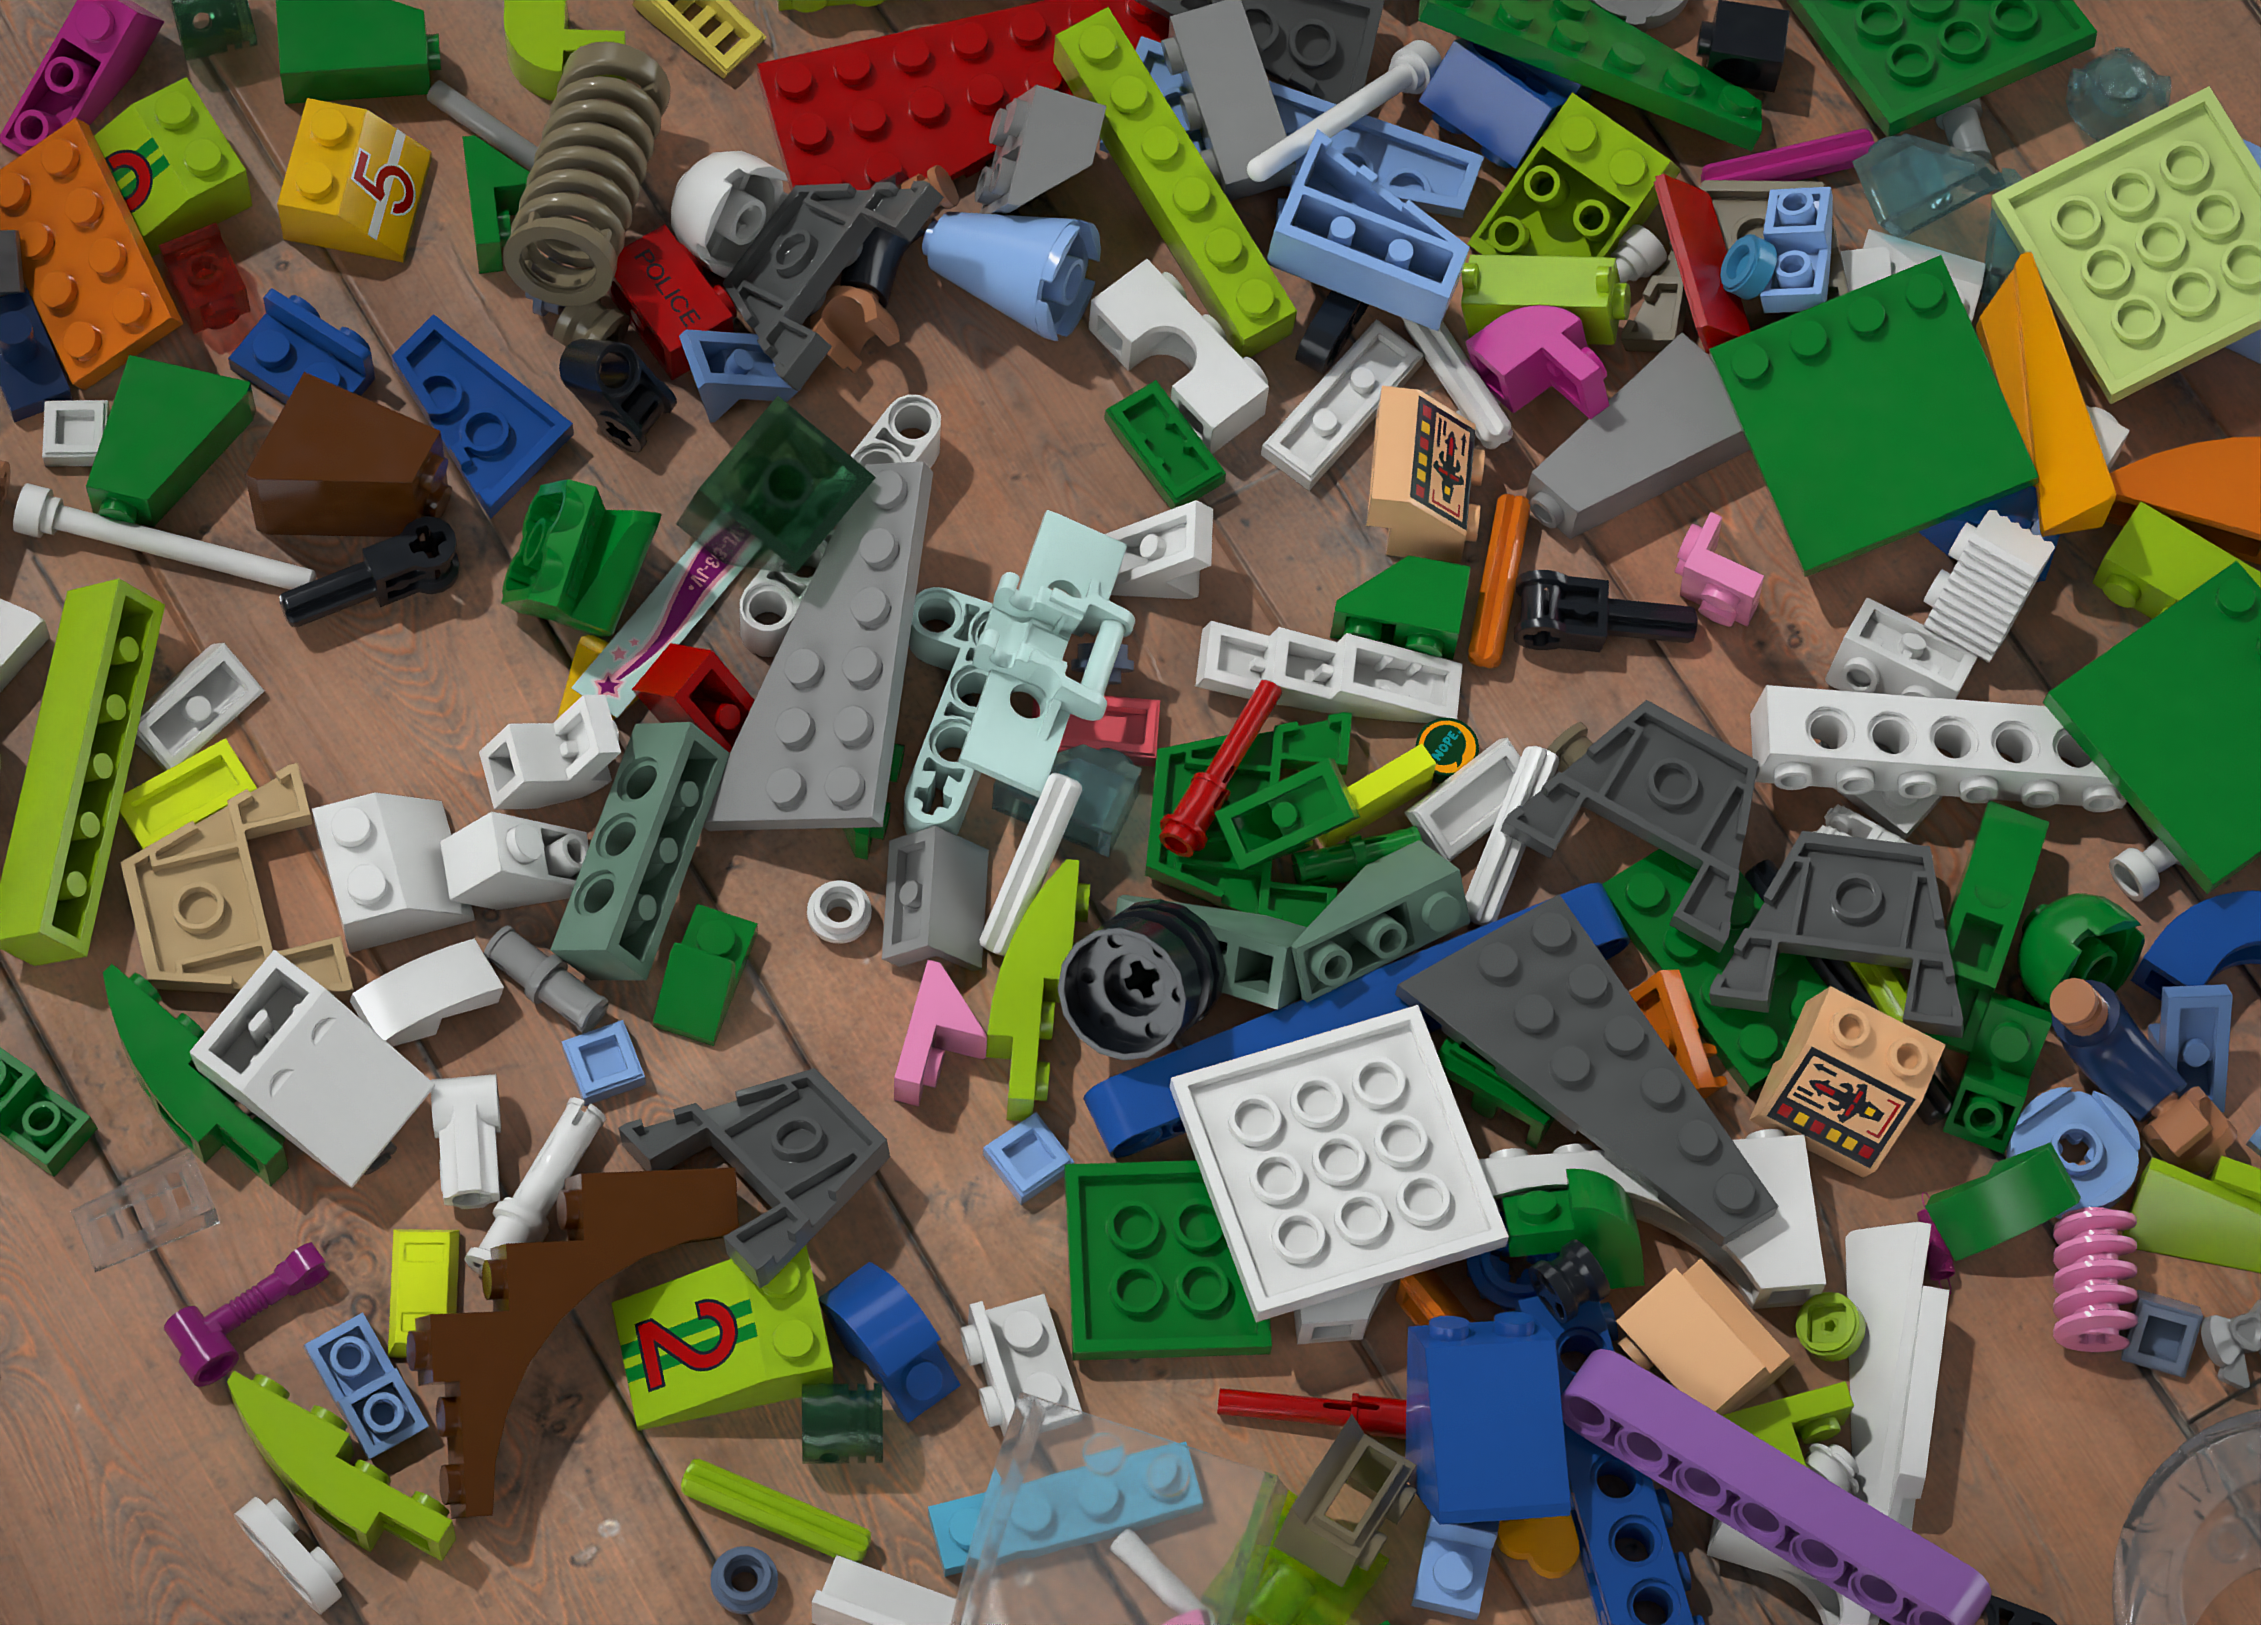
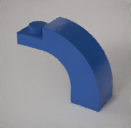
M2237 891L2206 899L2178 915L2154 941L2130 981L2162 1001V987L2207 985L2212 978L2228 968L2243 964H2261V891Z

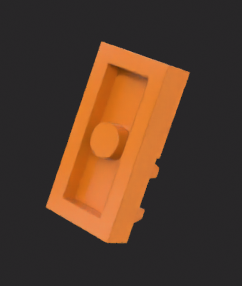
M1659 970L1629 992L1702 1098L1711 1096L1728 1084L1726 1076L1713 1077L1708 1059L1717 1054V1050L1714 1045L1701 1042L1697 1030L1699 1026L1680 970Z

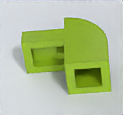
M504 0V32L510 69L523 87L541 98L554 101L564 65L570 54L579 47L594 42H615L626 45L625 31L568 29L567 0ZM598 75L603 77L618 78L623 81L627 80V78L617 75Z

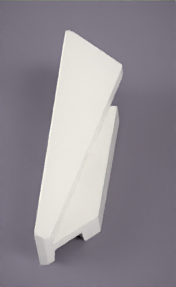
M1923 1222L1858 1229L1848 1233L1845 1238L1847 1298L1860 1309L1866 1326L1865 1336L1860 1347L1849 1356L1850 1395L1854 1403L1851 1411L1852 1457L1859 1467V1473L1854 1477L1859 1484V1490L1855 1497L1873 1508L1889 1512L1888 1517L1911 1531L1916 1499H1921L1926 1478L1949 1290L1924 1285L1922 1287L1931 1224Z

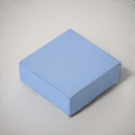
M623 1020L561 1041L562 1050L581 1099L585 1101L584 1106L646 1085L644 1072Z
M1037 1112L983 1147V1156L1020 1205L1064 1177L1065 1164L1075 1163Z

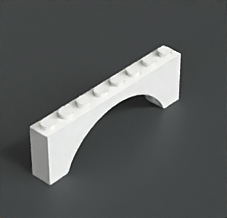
M1765 1129L1749 1134L1746 1139L1733 1140L1779 1207L1773 1217L1722 1247L1718 1246L1658 1199V1192L1627 1168L1623 1171L1603 1156L1604 1150H1592V1146L1588 1144L1564 1145L1555 1149L1553 1154L1528 1155V1152L1524 1149L1510 1148L1496 1151L1490 1154L1489 1158L1479 1159L1499 1212L1503 1211L1502 1197L1524 1195L1531 1191L1554 1192L1567 1190L1566 1169L1592 1170L1612 1178L1624 1188L1632 1200L1636 1219L1650 1223L1673 1234L1698 1250L1736 1286L1751 1309L1803 1305L1811 1297L1821 1294L1826 1285L1805 1135L1785 1136L1783 1130ZM1395 1280L1295 1310L1294 1319L1297 1344L1363 1339L1372 1315Z

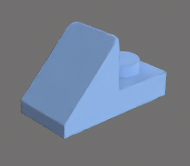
M1430 1513L1411 1606L1477 1621L1491 1553L1498 1534L1499 1521L1439 1525Z

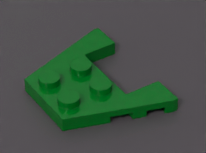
M1341 712L1328 715L1325 721L1300 726L1297 721L1275 725L1274 731L1259 733L1226 786L1225 790L1230 791V797L1222 805L1221 809L1279 782L1280 769L1302 771L1325 759L1332 758L1335 759L1341 775H1346L1352 713ZM1227 735L1158 748L1145 876L1223 909L1267 915L1308 927L1337 897V888L1272 882V861L1240 871L1217 817H1215L1206 832L1208 841L1205 848L1201 851H1195L1191 857H1182L1171 852L1159 839V835L1162 832L1160 828L1161 819L1167 814H1173L1190 786L1194 774L1206 772Z

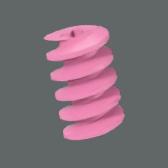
M2087 1207L2068 1211L2062 1215L2061 1220L2055 1223L2053 1238L2059 1246L2055 1248L2053 1262L2059 1271L2055 1273L2053 1287L2060 1295L2055 1298L2053 1312L2060 1321L2055 1323L2053 1337L2063 1347L2085 1352H2108L2126 1349L2131 1344L2129 1339L2119 1335V1331L2135 1327L2138 1324V1317L2134 1313L2119 1310V1306L2135 1302L2137 1300V1291L2134 1288L2118 1285V1281L2135 1277L2137 1266L2127 1261L2118 1260V1256L2135 1252L2137 1242L2133 1238L2118 1235V1231L2135 1227L2137 1217L2133 1213L2103 1207Z

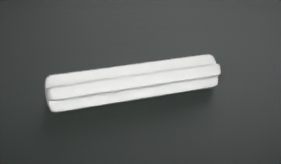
M1402 318L1405 329L1419 350L1425 354V359L1464 418L1476 425L1475 434L1482 445L1488 449H1495L1501 443L1508 442L1513 436L1511 422L1444 322L1442 321L1439 331H1435Z
M1528 746L1524 749L1465 896L1470 921L1475 924L1484 926L1497 921L1526 845L1500 830L1504 820L1511 811L1519 805L1523 806L1541 791L1542 786L1554 777L1559 765V757L1545 748Z
M1052 773L1045 783L979 939L980 945L988 951L1001 956L1006 955L1017 927L1042 887L1082 792V785L1068 776Z

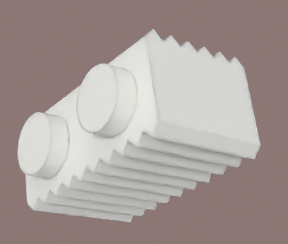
M1989 510L1977 528L1967 522L1948 553L1949 556L1958 560L1952 573L1950 574L1941 569L1923 602L1933 607L1923 626L1990 663L2004 642L2054 551L2055 546L2052 541H2044L2041 535H2033L2030 529H2022L2019 523L2010 522L2007 516H2000L1997 510Z

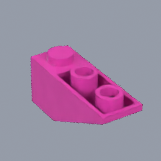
M77 0L2 130L0 142L19 155H22L75 117L90 126L135 74L165 21L132 0Z

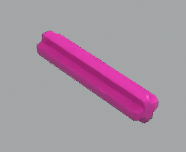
M1858 129L1707 164L1702 168L1701 183L1704 180L1798 181L1871 164L1875 159V154H1877L1876 145L1870 130Z

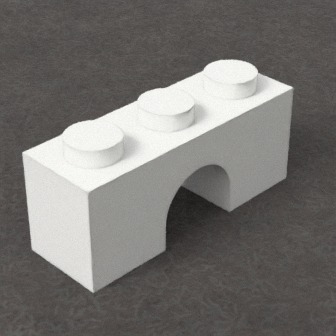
M1146 259L1091 300L1088 329L1128 371L1144 359L1154 355H1170L1180 359L1187 365L1190 372L1172 385L1171 400L1212 454L1265 415L1269 390L1265 373L1253 359L1249 357L1242 358L1227 343V336L1224 330L1213 317L1208 314L1202 316L1187 301V295L1182 285L1172 274L1168 272L1161 274Z

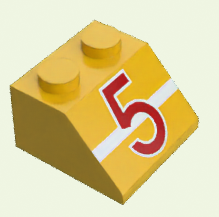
M307 98L277 203L283 240L404 263L430 167L432 152L367 109Z

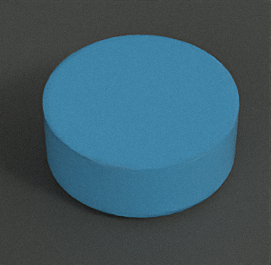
M1753 234L1745 235L1738 239L1731 246L1722 263L1720 278L1723 288L1744 300H1750L1758 296L1765 289L1774 273L1777 262L1775 246Z

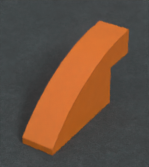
M2261 436L2232 437L2192 443L2155 453L2110 473L2116 491V498L2106 518V522L2125 526L2142 501L2234 557L2261 565Z

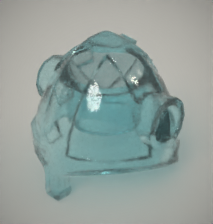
M2115 47V49H2111L2107 53L2088 61L2081 69L2071 68L2065 101L2069 114L2080 129L2099 142L2167 108L2171 94V77L2158 75L2145 60L2137 56L2133 51H2130V48Z

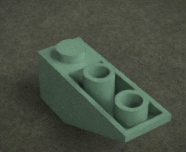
M1420 840L1366 865L1291 944L1302 999L1308 1003L1469 924L1470 918L1460 869Z

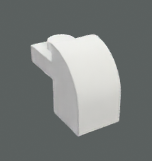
M583 695L554 723L508 724L479 751L494 810L536 809L587 796L612 781L608 764L621 753L619 731L616 723L612 720L606 695Z

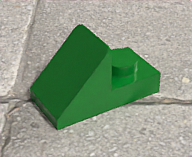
M462 136L479 274L504 271L501 248L505 247L511 235L510 216L516 215L519 211V201L526 188L529 171L477 136Z
M1332 758L1325 759L1214 812L1240 871L1306 849L1313 845V839L1360 818L1335 759Z
M697 904L682 943H673L653 1018V1027L714 1046L757 937L758 923Z

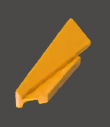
M2025 252L2019 256L2013 270L1981 314L1976 325V332L2039 476L2038 484L2033 486L2036 488L2039 526L2042 537L2103 527L2115 501V487L2032 252Z

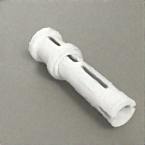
M575 1097L569 1099L565 1111L512 1198L506 1197L503 1201L497 1203L492 1212L495 1217L494 1223L479 1248H470L465 1257L467 1265L481 1277L484 1261L491 1260L490 1248L506 1243L544 1241L549 1232V1222L546 1216L557 1200L559 1191L563 1190L565 1179L572 1175L598 1129L606 1121V1117L601 1110L591 1103L586 1112H583L581 1109L585 1104L584 1100Z

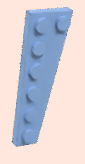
M1141 36L1135 51L1198 152L1206 150L1200 130L1189 131L1183 116L1180 96L1187 94L1181 73L1171 76L1165 62L1161 43ZM1269 81L1287 136L1337 105ZM1368 115L1363 116L1330 138L1333 140L1331 146L1357 167L1360 168L1364 164L1377 174V182L1403 203L1410 200L1425 212L1463 218L1484 159L1482 155ZM1100 140V151L1109 153L1103 141ZM1306 154L1295 161V175H1298Z

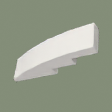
M1210 621L1202 629L1195 687L1250 699L1261 680H1269L1278 685L1282 690V695L1276 703L1277 705L1331 714L1346 712L1352 713V716L1387 721L1429 723L1439 718L1457 719L1463 664L1348 633L1338 642L1281 627H1278L1268 636Z

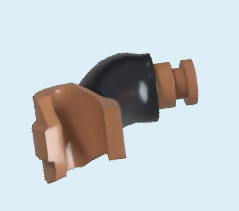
M936 165L927 171L928 178L921 174L909 178L904 173L897 172L879 181L892 182L899 189H910L913 181H926L944 198L911 242L879 227H875L863 242V249L857 260L842 270L840 286H835L826 292L823 305L811 316L810 326L812 331L818 333L832 346L826 355L841 369L847 367L852 373H856L862 364L860 360L862 347L875 334L888 347L900 341L897 323L886 311L902 256L915 240L925 234L927 227L931 223L930 219L940 214L941 205L945 209H951L959 203L956 187L949 174L940 165Z

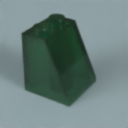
M777 396L700 486L676 525L726 565L796 574L876 477L782 398Z

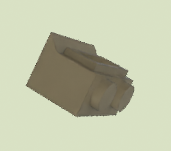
M1351 1414L1293 1503L1273 1546L1338 1586L1343 1587L1356 1565L1368 1571L1388 1538V1536L1379 1531L1384 1521L1388 1519L1397 1525L1409 1507L1417 1489L1407 1483L1416 1464L1364 1434L1353 1414ZM1349 1477L1378 1493L1353 1532L1325 1516Z

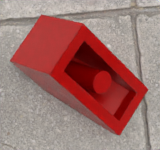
M673 643L667 646L631 689L660 723L692 722L729 753L755 701L713 650Z

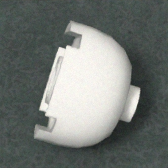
M743 151L714 152L701 159L680 178L673 197L671 226L679 243L683 244L698 259L702 266L726 278L789 195L783 191L782 180L788 181L786 174L762 159Z

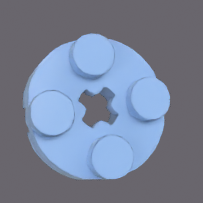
M2058 1087L2037 1096L2020 1114L2006 1148V1155L2009 1158L2047 1143H2052L2081 1196L2078 1204L2055 1216L2058 1219H2061L2062 1215L2068 1211L2081 1208L2103 1207L2109 1209L2125 1196L2134 1182L2138 1171L2140 1138L2135 1123L2123 1107L2109 1096L2093 1091L2092 1095L2081 1091L2071 1092L2073 1087ZM2066 1138L2072 1145L2083 1141L2089 1148L2084 1156L2086 1164L2078 1166L2074 1162H2066L2061 1156L2063 1147L2059 1141Z

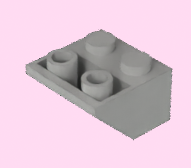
M1036 85L1018 98H1014L1006 106V110L1000 108L993 120L989 136V143L997 145L991 168L984 167L975 191V202L982 204L980 213L1007 215L1091 166L1106 106Z

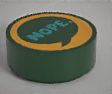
M1439 718L1429 722L1419 732L1415 747L1423 744L1436 762L1432 781L1439 784L1473 760L1479 753V743L1474 731L1464 722L1454 718Z

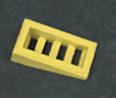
M634 0L632 3L649 22L723 79L766 39V36L729 0H678L674 5L668 0ZM696 3L703 10L689 22L682 14ZM714 17L721 25L706 38L699 30ZM733 32L741 39L723 55L716 46Z

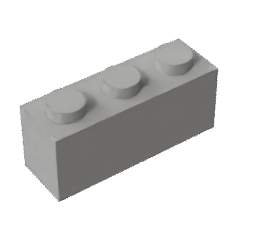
M1224 0L1170 16L1169 38L1161 40L1165 62L1171 76L1181 73L1187 94L1180 96V104L1189 131L1200 130L1206 150L1200 151L1199 154L1229 202L1291 184L1292 175H1295V161L1262 182L1252 180L1247 173L1248 163L1253 158L1286 138L1287 135L1242 1Z

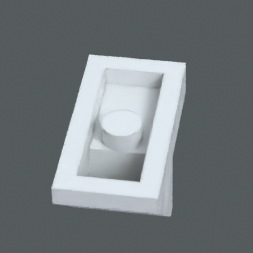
M1195 500L1105 534L1127 544L1111 595L1175 599L1198 597L1200 570L1211 566L1213 508Z

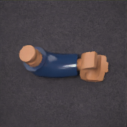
M2071 978L2059 983L2052 991L2050 1009L2052 1011V1026L2060 1038L2065 1051L2080 1070L2105 1095L2123 1107L2137 1122L2141 1123L2153 1115L2154 1119L2143 1128L2141 1134L2162 1159L2191 1173L2199 1170L2208 1173L2215 1167L2221 1156L2227 1157L2225 1150L2238 1137L2235 1127L2199 1086L2190 1088L2181 1097L2178 1096L2186 1087L2187 1082L2142 1033L2117 994L2104 983L2094 980Z

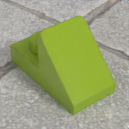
M1846 1381L1721 1416L1806 1466L1797 1438L1801 1437L1804 1444H1813L1836 1436L1841 1432L1840 1426L1845 1424L1854 1407V1403Z

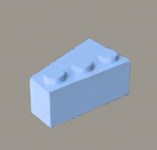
M1317 129L1274 229L1266 259L1268 265L1439 331L1459 282L1470 247L1410 200L1403 203L1377 182V174L1364 164L1360 168L1331 146L1332 139Z

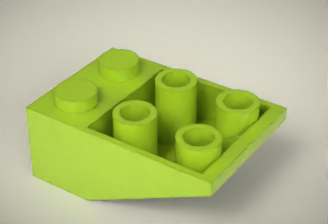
M1572 92L1467 244L1482 255L1611 258V254L1617 249L1621 237L1632 225L1642 226L1659 203L1654 185L1655 177L1666 174L1676 179L1681 169L1669 158Z

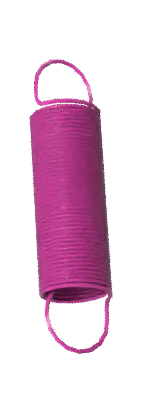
M1923 1192V1193H1922V1202H1923V1205H1924V1208H1925V1204H1924V1200H1923V1194L1925 1193V1194L1928 1196L1929 1199H1930V1197H1929V1195H1928L1926 1192ZM1925 1208L1917 1213L1918 1222L1931 1224L1926 1257L1930 1279L1938 1280L1940 1288L1943 1289L1940 1280L1947 1278L1950 1286V1295L1951 1284L1949 1277L1955 1274L1953 1258Z

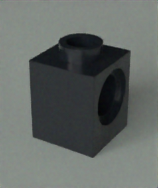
M1718 0L1713 22H1701L1696 56L1706 58L1705 68L1735 86L1774 93L1784 61L1790 11Z

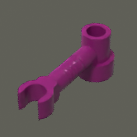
M312 1242L294 1250L285 1261L276 1266L274 1273L258 1282L257 1286H252L251 1289L246 1290V1293H241L240 1296L235 1297V1300H230L229 1304L225 1303L204 1317L197 1306H188L179 1310L167 1320L164 1325V1331L180 1352L179 1364L195 1386L203 1387L218 1381L229 1373L238 1362L239 1354L226 1337L228 1333L239 1327L241 1323H245L247 1319L250 1320L252 1316H256L258 1312L261 1313L263 1309H267L269 1305L272 1306L287 1295L294 1296L303 1290L311 1289L329 1276L330 1273L323 1265L326 1261Z

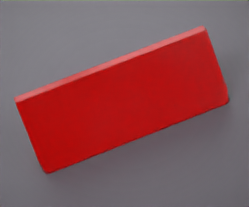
M1662 174L1655 177V189L1694 324L1705 352L1710 354V348L1751 331L1741 298L1726 291L1721 282L1720 272L1727 250L1710 195L1700 188Z

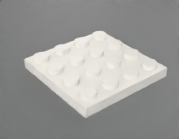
M1418 1005L1171 1078L1170 1090L1256 1322L1506 1247L1509 1236Z

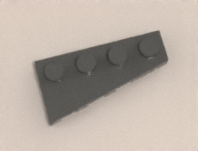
M1224 0L1135 1L1170 20V16ZM1241 0L1266 73L1305 94L1334 104L1342 102L1365 86L1385 0Z

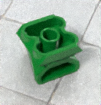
M570 479L540 485L539 491L534 496L524 519L523 538L519 550L513 557L504 579L501 604L518 613L552 620L586 634L597 637L613 635L655 536L662 514L638 510H606L596 486Z

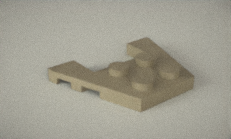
M1704 180L1700 189L1707 192L1712 199L1728 252L1731 246L1745 235L1753 234L1764 240L1763 231L1771 189L1825 187L1824 182ZM1833 216L1827 301L1849 292ZM1671 242L1669 245L1672 251L1659 275H1652L1643 292L1645 301L1634 321L1630 319L1627 321L1622 331L1621 341L1626 351L1661 352L1679 334L1683 333L1688 300Z

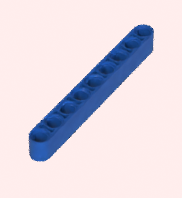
M1590 883L1560 895L1605 960L1619 954L1631 942L1630 937L1601 883ZM1544 902L1371 971L1308 1003L1302 999L1098 1083L1085 1093L1083 1099L1111 1158L1126 1157L1186 1133L1170 1090L1172 1077L1409 1008L1408 1004L1395 995L1399 983ZM1420 1008L1429 1033L1442 1028L1439 1022Z

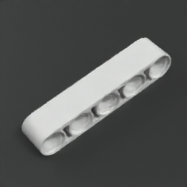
M905 395L897 398L890 404L744 590L740 599V636L744 645L752 653L762 657L776 656L812 580V577H797L791 571L799 566H811L817 569L835 531L827 525L831 521L841 518L865 465L923 461L931 468L940 453L941 414L938 407L930 399L921 395ZM908 428H917L924 431L926 435L917 439H909L902 436L900 432ZM764 612H773L783 618L773 625H763L754 620L758 614Z

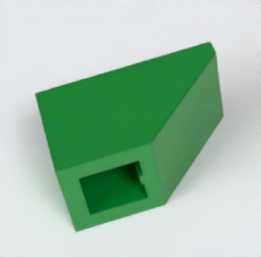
M1409 555L1337 599L1330 637L1341 639L1348 633L1435 657L1453 660L1460 632L1471 567Z

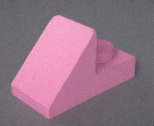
M927 960L894 1077V1100L915 1106L920 1104L925 1085L936 1088L944 1061L945 1050L985 1059L987 1049V1036L941 963Z

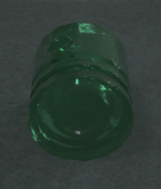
M170 0L186 62L228 52L227 46L233 45L235 50L243 49L242 43L247 41L250 47L258 45L248 0ZM199 13H206L209 17L208 24L203 28L194 27L193 24L194 17Z
M849 1383L802 1384V1464L849 1463V1457H858V1463H866V1456H874V1463H883L882 1383H874L873 1389L867 1390L865 1389V1383H857V1390H849Z

